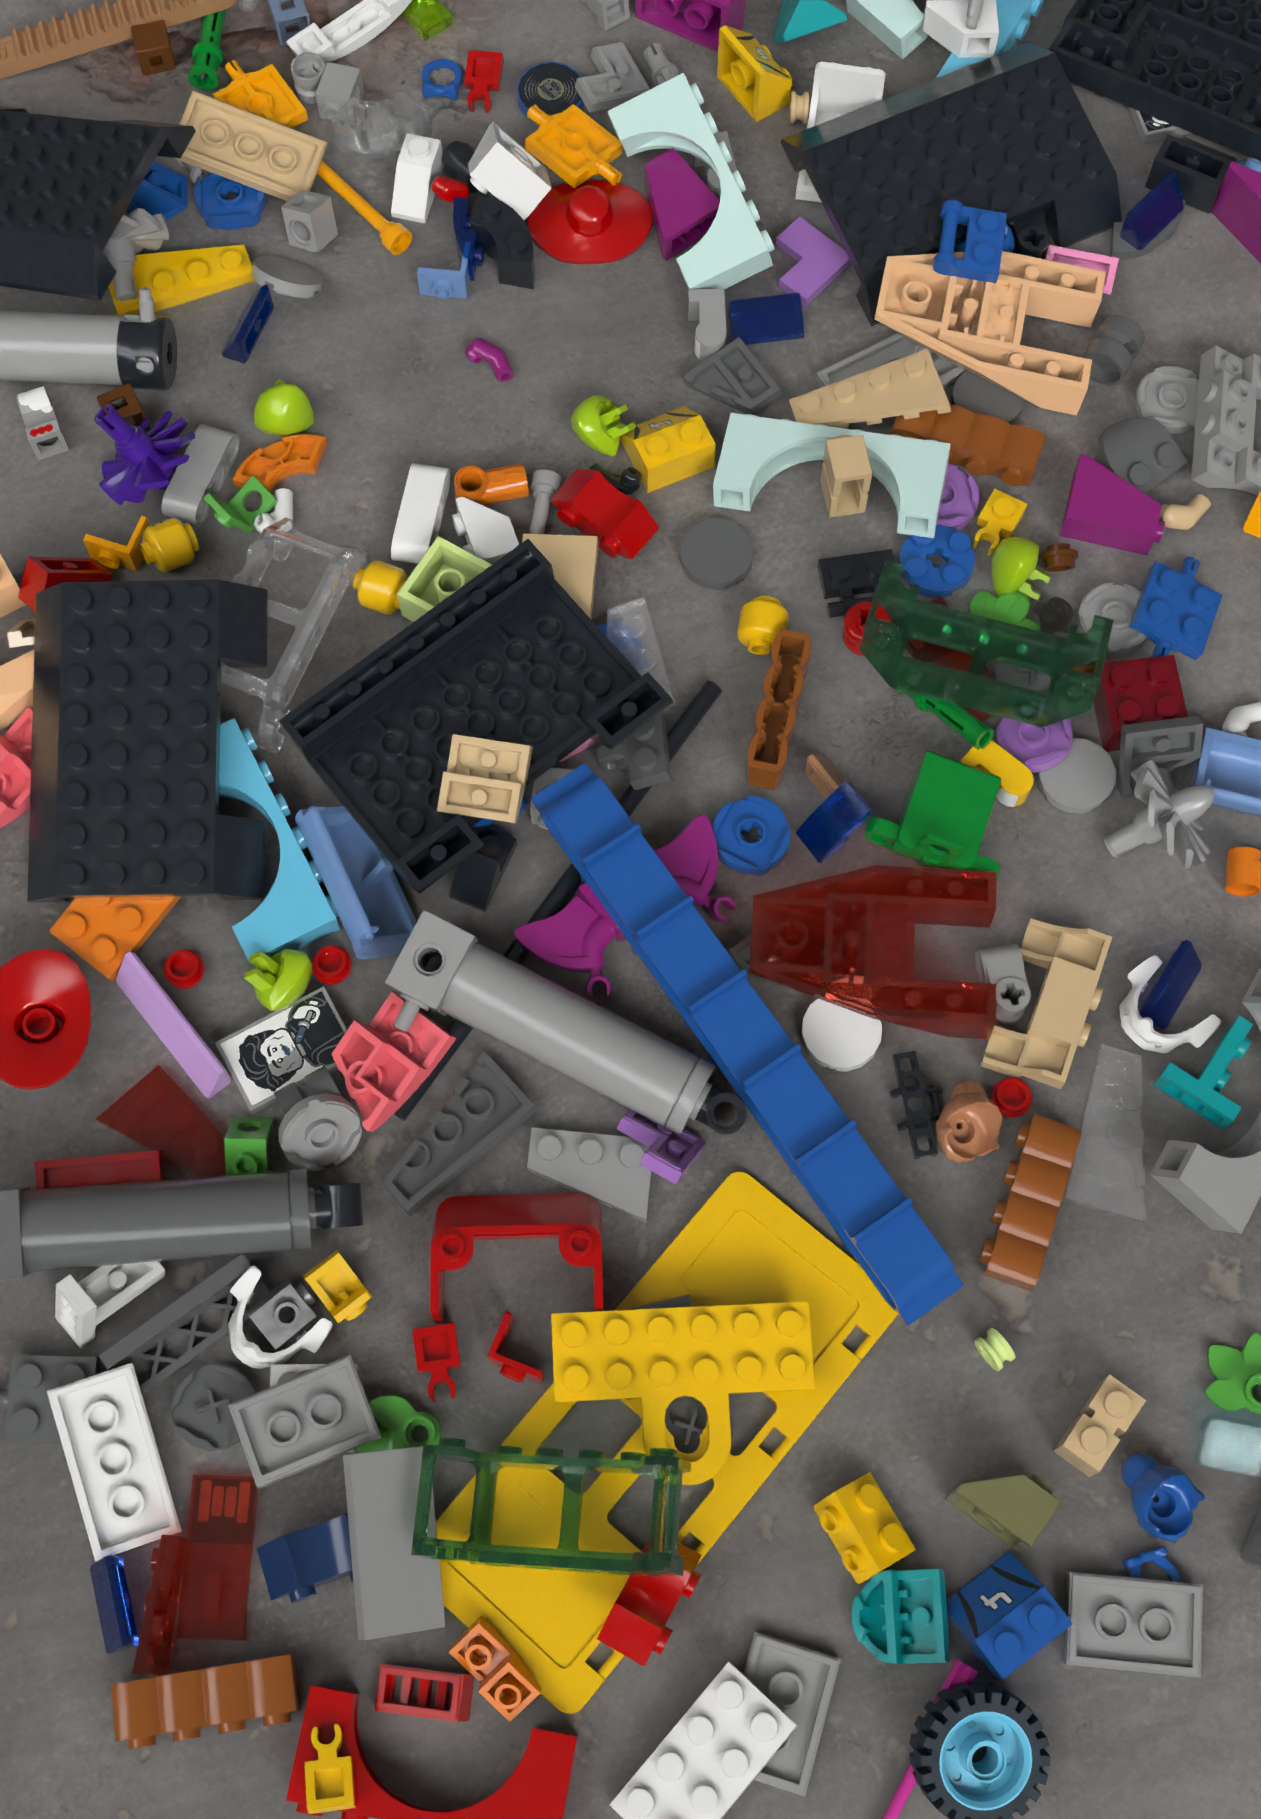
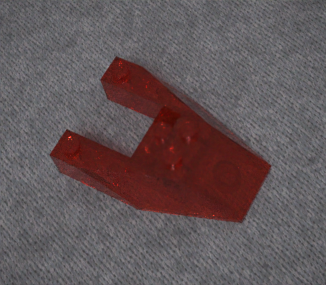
M875 865L753 895L749 973L869 1018L946 1037L990 1039L996 1023V984L914 979L915 924L990 928L996 911V872Z

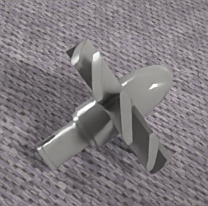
M141 208L135 209L128 215L125 211L105 246L103 253L117 271L113 278L116 300L127 301L138 298L139 295L133 273V266L137 261L136 255L143 248L156 251L160 249L163 240H169L168 227L163 214L150 215L145 209Z
M1150 760L1131 772V776L1136 781L1135 797L1148 805V807L1136 813L1132 823L1104 837L1105 845L1110 854L1118 859L1121 855L1143 843L1154 845L1164 840L1167 853L1172 856L1175 850L1184 869H1189L1191 865L1198 866L1206 862L1207 859L1204 854H1209L1210 848L1196 831V829L1199 831L1204 830L1202 824L1197 819L1203 816L1213 804L1214 789L1210 786H1193L1177 790L1173 786L1170 773L1165 768H1158L1154 760Z

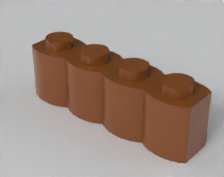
M950 404L951 412L938 414L937 410L920 412V417L904 420L903 415L896 417L891 435L896 434L907 438L950 443L949 464H960L975 475H995L1011 486H1030L1046 438L1045 434L1036 429L1022 425H1010L997 417L974 414L966 408Z
M781 629L774 638L770 666L764 679L762 701L756 713L754 736L748 747L745 777L749 786L775 791L782 782L787 752L793 736L795 716L800 706L803 681L808 670L811 652L809 634Z
M1036 1114L1032 1116L1028 1124L1021 1122L1014 1142V1146L1020 1147L1017 1162L1009 1161L1002 1184L1009 1186L1005 1201L997 1200L990 1221L997 1224L993 1239L986 1237L979 1256V1262L985 1263L982 1275L1028 1291H1032L1036 1287L1082 1130Z
M293 1654L111 1684L115 1742L128 1740V1749L156 1745L155 1736L173 1733L174 1742L201 1737L200 1728L218 1725L219 1734L245 1730V1720L263 1717V1726L291 1722V1712L301 1711L296 1659Z

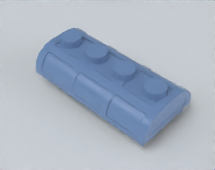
M1206 727L1202 736L1201 757L1195 760L1190 787L1210 786L1214 789L1215 794L1212 804L1214 806L1261 816V740Z
M311 806L308 809H300L295 816V822L307 844L315 867L324 882L356 958L374 959L401 953L417 921L396 878L392 865L343 806L326 808L324 806Z

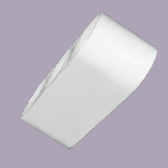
M418 463L411 464L392 539V560L419 564L438 537L450 487L451 474L449 468Z

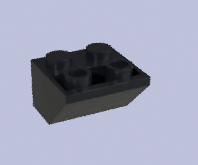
M1172 132L1167 134L1153 161L1145 188L1169 198L1184 199L1186 205L1210 214L1231 161L1236 163L1238 158Z

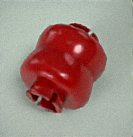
M869 601L856 603L849 608L844 617L842 630L845 646L859 656H871L883 650L888 642L891 629L889 613L883 606Z

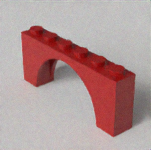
M310 1685L286 1801L297 1803L296 1812L309 1814L307 1812L305 1762L318 1760V1752L315 1750L311 1740L312 1729L318 1727L319 1742L327 1745L334 1740V1724H338L343 1734V1743L339 1749L338 1758L351 1756L355 1793V1808L337 1810L342 1811L340 1819H368L369 1817L378 1819H564L578 1736L532 1728L526 1751L519 1765L508 1780L492 1795L476 1804L460 1809H426L413 1805L395 1795L380 1781L372 1770L365 1756L359 1736L358 1704L360 1694ZM323 1812L309 1815L323 1816Z

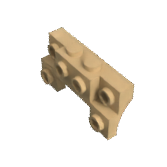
M1031 918L1020 946L1023 961L1047 969L1025 1034L994 1025L980 1066L1013 1078L1020 1079L1022 1075L1061 1089L1066 1082L1077 1046L1084 1047L1087 1041L1091 1024L1086 1023L1085 1020L1089 1009L1096 1010L1103 992V988L1098 987L1097 983L1112 936L1089 928L1062 927Z

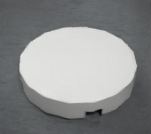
M834 991L824 994L810 1004L803 1017L801 1038L805 1050L817 1064L825 1068L827 1066L831 1069H836V1071L843 1072L861 1068L874 1057L881 1042L882 1023L877 1010L867 999L853 992Z

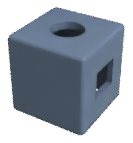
M267 0L272 23L281 46L287 45L286 41L311 25L304 0ZM289 1L292 3L287 9H282L280 6L283 2ZM294 23L298 24L300 30L290 33L286 32L285 26Z

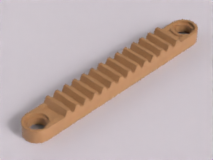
M104 0L103 6L100 8L95 4H91L90 10L87 12L78 8L75 16L66 12L62 20L53 16L49 24L40 20L36 28L29 24L25 25L23 32L14 28L10 36L0 39V80L132 39V26L164 20L166 28L228 9L237 0H116L113 4L108 0Z

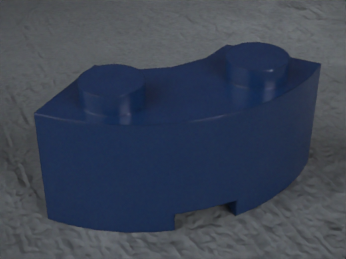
M348 1513L321 1524L285 1534L256 1548L271 1601L289 1596L291 1603H296L317 1595L315 1587L349 1575L351 1582H353Z

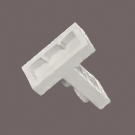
M158 1261L107 1265L99 1267L78 1283L70 1274L56 1284L55 1318L80 1349H82L95 1339L96 1325L164 1278L165 1269Z

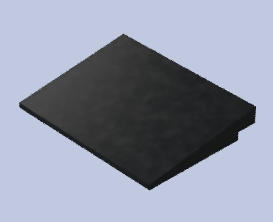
M1077 0L1065 17L1061 31L1049 47V50L1056 54L1070 83L1261 161V0Z

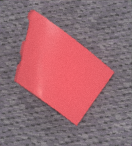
M30 707L22 713L4 735L0 734V829L30 809L33 709Z
M394 992L389 994L369 1025L354 1020L332 1052L338 1070L345 1077L347 1091L350 1097L355 1099L364 1119L362 1125L369 1132H374L410 1098L456 1040V1037L420 1010L407 1032L395 1027L394 1022L406 1000Z

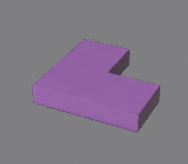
M800 216L776 237V246L798 262L779 279V288L804 307L852 264L843 248Z
M631 1109L624 1114L617 1127V1130L649 1147L640 1162L641 1166L676 1185L700 1156L706 1144L705 1140L685 1129L679 1135L666 1128V1125L662 1126Z

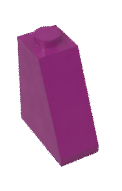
M674 148L662 155L653 157L645 165V190L652 212L661 256L667 261L703 238L716 217L720 200Z
M1080 454L1073 473L1060 536L1147 556L1153 542L1160 543L1165 521L1159 520L1162 505L1088 455Z

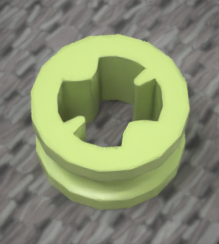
M992 1327L987 1331L985 1339L979 1337L974 1341L981 1356L995 1371H1000L1003 1368V1361L1011 1362L1016 1358L1009 1343Z

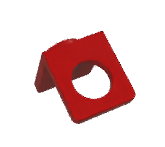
M506 1311L487 1358L490 1363L501 1367L499 1374L508 1379L523 1383L526 1377L542 1384L545 1378L543 1372L500 1355L514 1322L513 1314Z

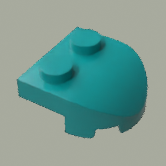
M943 1569L887 1570L879 1572L872 1576L862 1591L855 1596L852 1605L853 1630L858 1641L863 1643L876 1659L892 1664L950 1663L945 1573Z

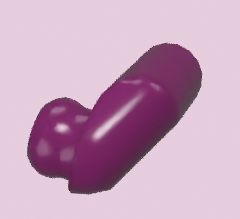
M483 338L471 340V345L465 348V355L471 362L477 364L482 359L489 362L499 382H506L513 377L514 372L502 348Z

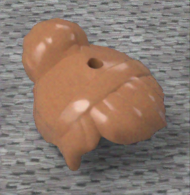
M963 1080L953 1088L950 1093V1101L943 1108L939 1120L936 1121L938 1147L948 1160H954L957 1163L971 1162L975 1159L976 1155L984 1156L1000 1148L998 1143V1135L1002 1126L1000 1109L997 1104L987 1097L982 1085L976 1080ZM957 1123L960 1124V1129H957Z

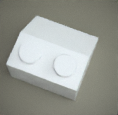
M492 122L468 163L471 176L470 182L483 194H487L488 191L500 201L513 208L525 220L551 190L546 166L497 124Z

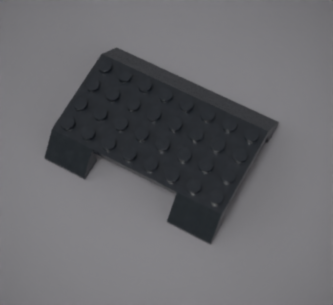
M1032 42L1012 48L781 139V144L795 173L806 170L861 281L856 297L871 327L880 323L874 318L887 256L921 255L939 252L943 226L941 207L943 202L947 200L959 201L966 207L1007 213V224L1050 207L1045 216L1046 226L1056 246L1063 248L1112 229L1114 222H1122L1117 174L1056 54ZM957 224L955 245L965 241L967 225Z
M0 106V286L101 301L117 272L103 253L105 246L156 156L181 159L196 132L194 127L141 120L99 121L28 113L25 108Z
M527 539L284 716L279 722L311 768L381 854L388 860L399 876L420 894L484 846L483 842L471 829L483 818L437 811L443 772H447L453 734L533 747L526 781L527 786L590 738L611 750L671 705L673 699L649 672L643 676L639 674L555 580L552 564Z
M212 579L62 582L36 593L28 902H69V898L164 896H219L224 900L264 899L265 821L219 815L221 661L228 668L267 667V589Z

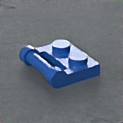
M956 200L943 202L941 207L943 226L939 253L934 257V271L942 275L996 283L1000 270L1007 213L966 207ZM957 224L967 225L963 259H956L953 255Z

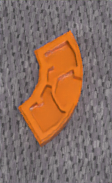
M312 434L290 435L282 437V441L271 444L264 449L258 448L237 469L232 478L234 486L242 488L252 476H255L271 492L277 483L288 476L299 473L316 474L328 445L327 438Z

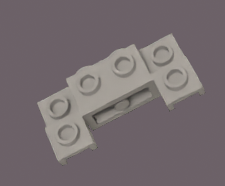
M1214 346L1201 355L1196 422L1194 426L1192 481L1207 488L1236 489L1258 496L1261 490V454L1253 450L1256 399L1261 400L1260 356L1253 353L1243 360L1218 346Z

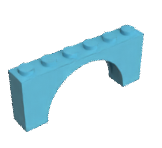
M235 718L220 724L219 796L238 800L260 812L275 829L280 843L279 869L270 892L255 911L241 922L232 926L249 961L251 955L260 951L269 957L282 949L299 950L340 930L336 919L338 915L333 907L332 900L329 894L324 895L319 885L323 880L315 867L314 860L307 862L302 852L303 849L307 848V844L301 831L298 829V826L290 828L285 817L290 815L291 812L282 794L279 793L274 796L268 785L274 779L266 762L263 760L257 763L251 751L258 748L248 727L240 730ZM250 963L252 969H255L256 967Z

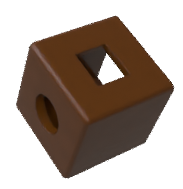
M164 20L131 27L136 55L144 76L176 69Z
M129 383L97 396L100 408L107 414L108 411L105 409V405L111 404L124 419L133 417L136 423L134 424L135 426L140 427L143 419L146 418L138 398ZM123 398L120 403L111 404V402Z

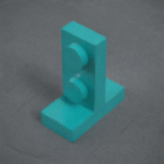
M1239 1015L1227 1029L1197 1079L1169 1062L1158 1076L1153 1087L1224 1131L1234 1121L1242 1107L1219 1092L1232 1074V1072L1226 1069L1232 1058L1239 1061L1252 1042L1246 1036L1253 1023Z

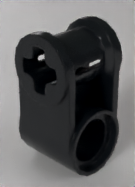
M1044 209L1007 224L1014 236L1015 246L1012 253L1045 259L1043 251L1049 245L1050 235L1045 222Z

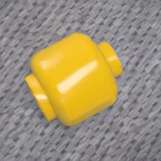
M170 518L148 526L144 532L145 542L139 544L147 565L154 563L156 568L164 573L191 564L195 558V552L199 551L198 541L191 525L188 522L183 524L177 518Z
M380 560L372 561L365 569L360 568L355 575L353 589L357 590L358 602L363 607L381 614H394L397 610H400L397 593L407 581L408 575L402 568Z
M757 596L753 598V600L745 603L740 611L737 628L738 640L748 647L749 652L755 655L769 654L772 651V644L777 633L781 629H788V611L774 597Z

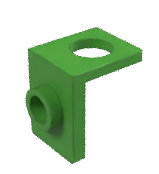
M252 476L229 503L210 493H207L203 498L216 511L213 515L221 524L228 529L235 526L248 533H251L255 528L254 522L258 515L262 516V513H268L278 502V499L255 476ZM258 491L262 495V505L257 511L249 512L245 506L246 497L251 492Z
M232 1118L224 1138L226 1174L269 1171L267 1141L274 1125L273 1118ZM249 1126H255L260 1128L256 1131L240 1130L241 1128Z

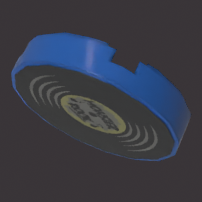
M556 62L540 63L529 68L520 77L517 85L519 108L526 117L529 108L533 107L534 104L548 115L562 113L573 104L582 110L584 103L575 89L576 80L581 78L580 75L568 65Z

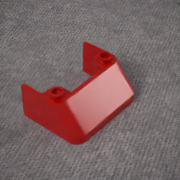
M586 1193L452 1196L443 1200L435 1213L430 1248V1314L435 1323L444 1324L445 1271H457L468 1265L474 1253V1240L559 1238V1250L565 1262L579 1268L594 1267L595 1312L604 1311L602 1212L599 1202L593 1196Z

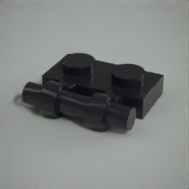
M892 549L818 559L817 567L824 599L839 597L840 600L827 603L829 618L840 616L844 618L849 608L856 603L864 601L875 602L883 606L888 613H890V609L904 607L902 593L888 594L886 591L898 589L899 585ZM872 593L873 597L855 599L853 595Z

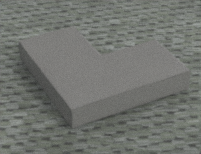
M623 42L593 47L590 57L600 74L577 78L575 89L589 113L617 107L650 90L649 85Z

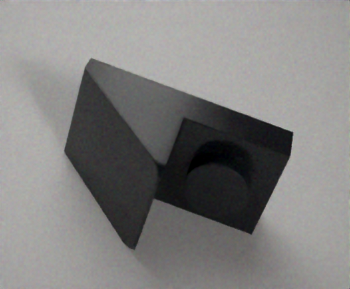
M480 826L476 835L483 842L484 846L457 865L449 897L486 912L517 847V839L488 827Z

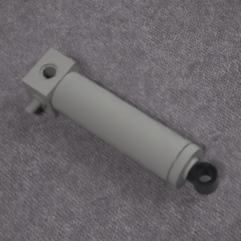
M425 910L422 911L385 981V984L399 992V996L406 1000L394 1022L395 1027L405 1032L409 1030L420 1008L426 1011L430 1008L443 1016L448 1014L662 1126L666 1125V1128L679 1135L689 1119L697 1120L721 1135H732L739 1131L745 1123L747 1112L743 1101L735 1094L724 1093L708 1082L716 1066L715 1064L703 1058L699 1059L698 1055L482 945L474 935ZM435 956H442V964L439 969L434 972H427L429 960ZM726 1102L732 1104L738 1114L735 1123L730 1126H723L716 1122L714 1109L717 1105Z

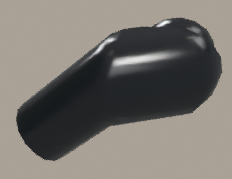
M597 463L588 469L598 470L610 484L625 495L633 494L640 488L639 482L642 476L635 468L629 467L623 470L622 475L614 476Z

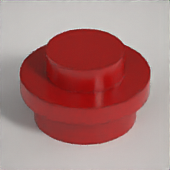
M325 946L318 950L312 959V971L315 977L327 985H336L343 982L352 970L350 955L340 946Z
M187 949L171 954L164 965L166 979L172 986L178 989H189L196 986L202 980L205 973V965L202 958L196 952Z
M1004 1078L998 1081L992 1089L990 1098L998 1105L1003 1117H1021L1029 1110L1032 1104L1030 1088L1018 1078Z

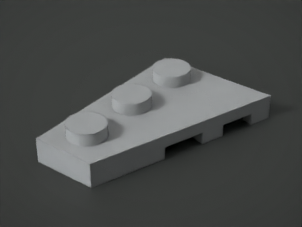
M531 1128L527 1163L528 1172L569 1190L589 1194L603 1205L610 1208L614 1207L632 1215L637 1220L644 1223L647 1222L651 1171L641 1166L640 1162L648 1150V1146L627 1136Z

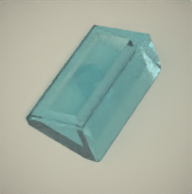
M1216 1418L1203 1420L1197 1464L1261 1477V1428Z

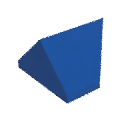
M154 161L130 202L128 213L141 208L145 209L150 215L161 213L166 221L187 208L188 178Z

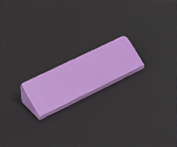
M131 951L126 953L116 976L118 986L202 1094L208 1099L213 1097L229 1085L232 1078L136 954Z

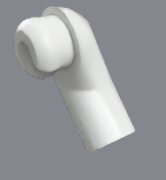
M281 488L276 490L275 497L278 499V502L275 504V510L270 514L262 513V516L258 515L256 517L254 526L262 536L268 538L275 537L293 522V492L289 489Z
M1261 701L1233 708L1222 725V731L1247 737L1245 730L1248 729L1250 723L1261 721Z

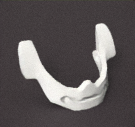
M1157 955L1149 957L1128 974V979L1132 983V989L1119 1006L1121 1027L1138 1046L1145 1050L1165 1054L1184 1043H1191L1196 1048H1199L1220 1027L1222 1022L1216 1015L1212 1014L1193 1028L1190 1027L1188 1030L1178 1034H1161L1153 1029L1152 1019L1140 1016L1137 1008L1139 995L1141 992H1144L1148 986L1147 981L1162 964Z
M255 1266L249 1267L230 1290L238 1302L228 1324L231 1349L235 1356L242 1363L252 1368L260 1369L271 1367V1365L284 1364L301 1349L306 1348L315 1353L332 1329L333 1323L325 1318H321L308 1332L305 1330L302 1335L298 1336L296 1343L287 1349L275 1353L262 1352L259 1346L246 1340L242 1330L243 1314L246 1305L251 1303V1298L255 1294L252 1291L261 1276V1271Z

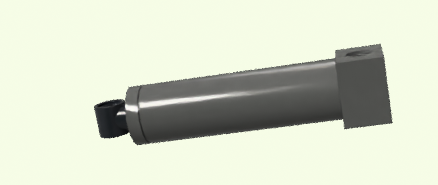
M307 1168L290 1169V1172L288 1170L34 1190H30V1187L1 1189L0 1279L24 1277L35 1271L239 1255L242 1253L293 1250V1248L295 1250L312 1248L311 1229H317L319 1226H321V1229L363 1225L361 1183L324 1185L314 1189V1187H308Z

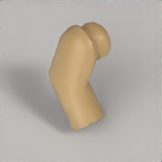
M1197 494L1187 506L1163 504L1159 520L1165 521V527L1189 530L1210 508L1211 503L1204 495Z

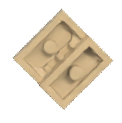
M453 734L447 772H443L437 811L516 824L525 791L533 747Z

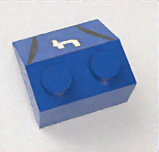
M1009 1551L946 1599L947 1616L994 1680L1005 1679L1073 1624L1046 1587Z

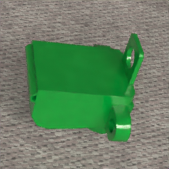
M926 750L913 775L898 823L896 824L882 818H870L864 831V837L874 844L889 849L891 852L917 861V865L930 870L937 868L979 883L995 884L1001 865L977 853L1001 782V777Z

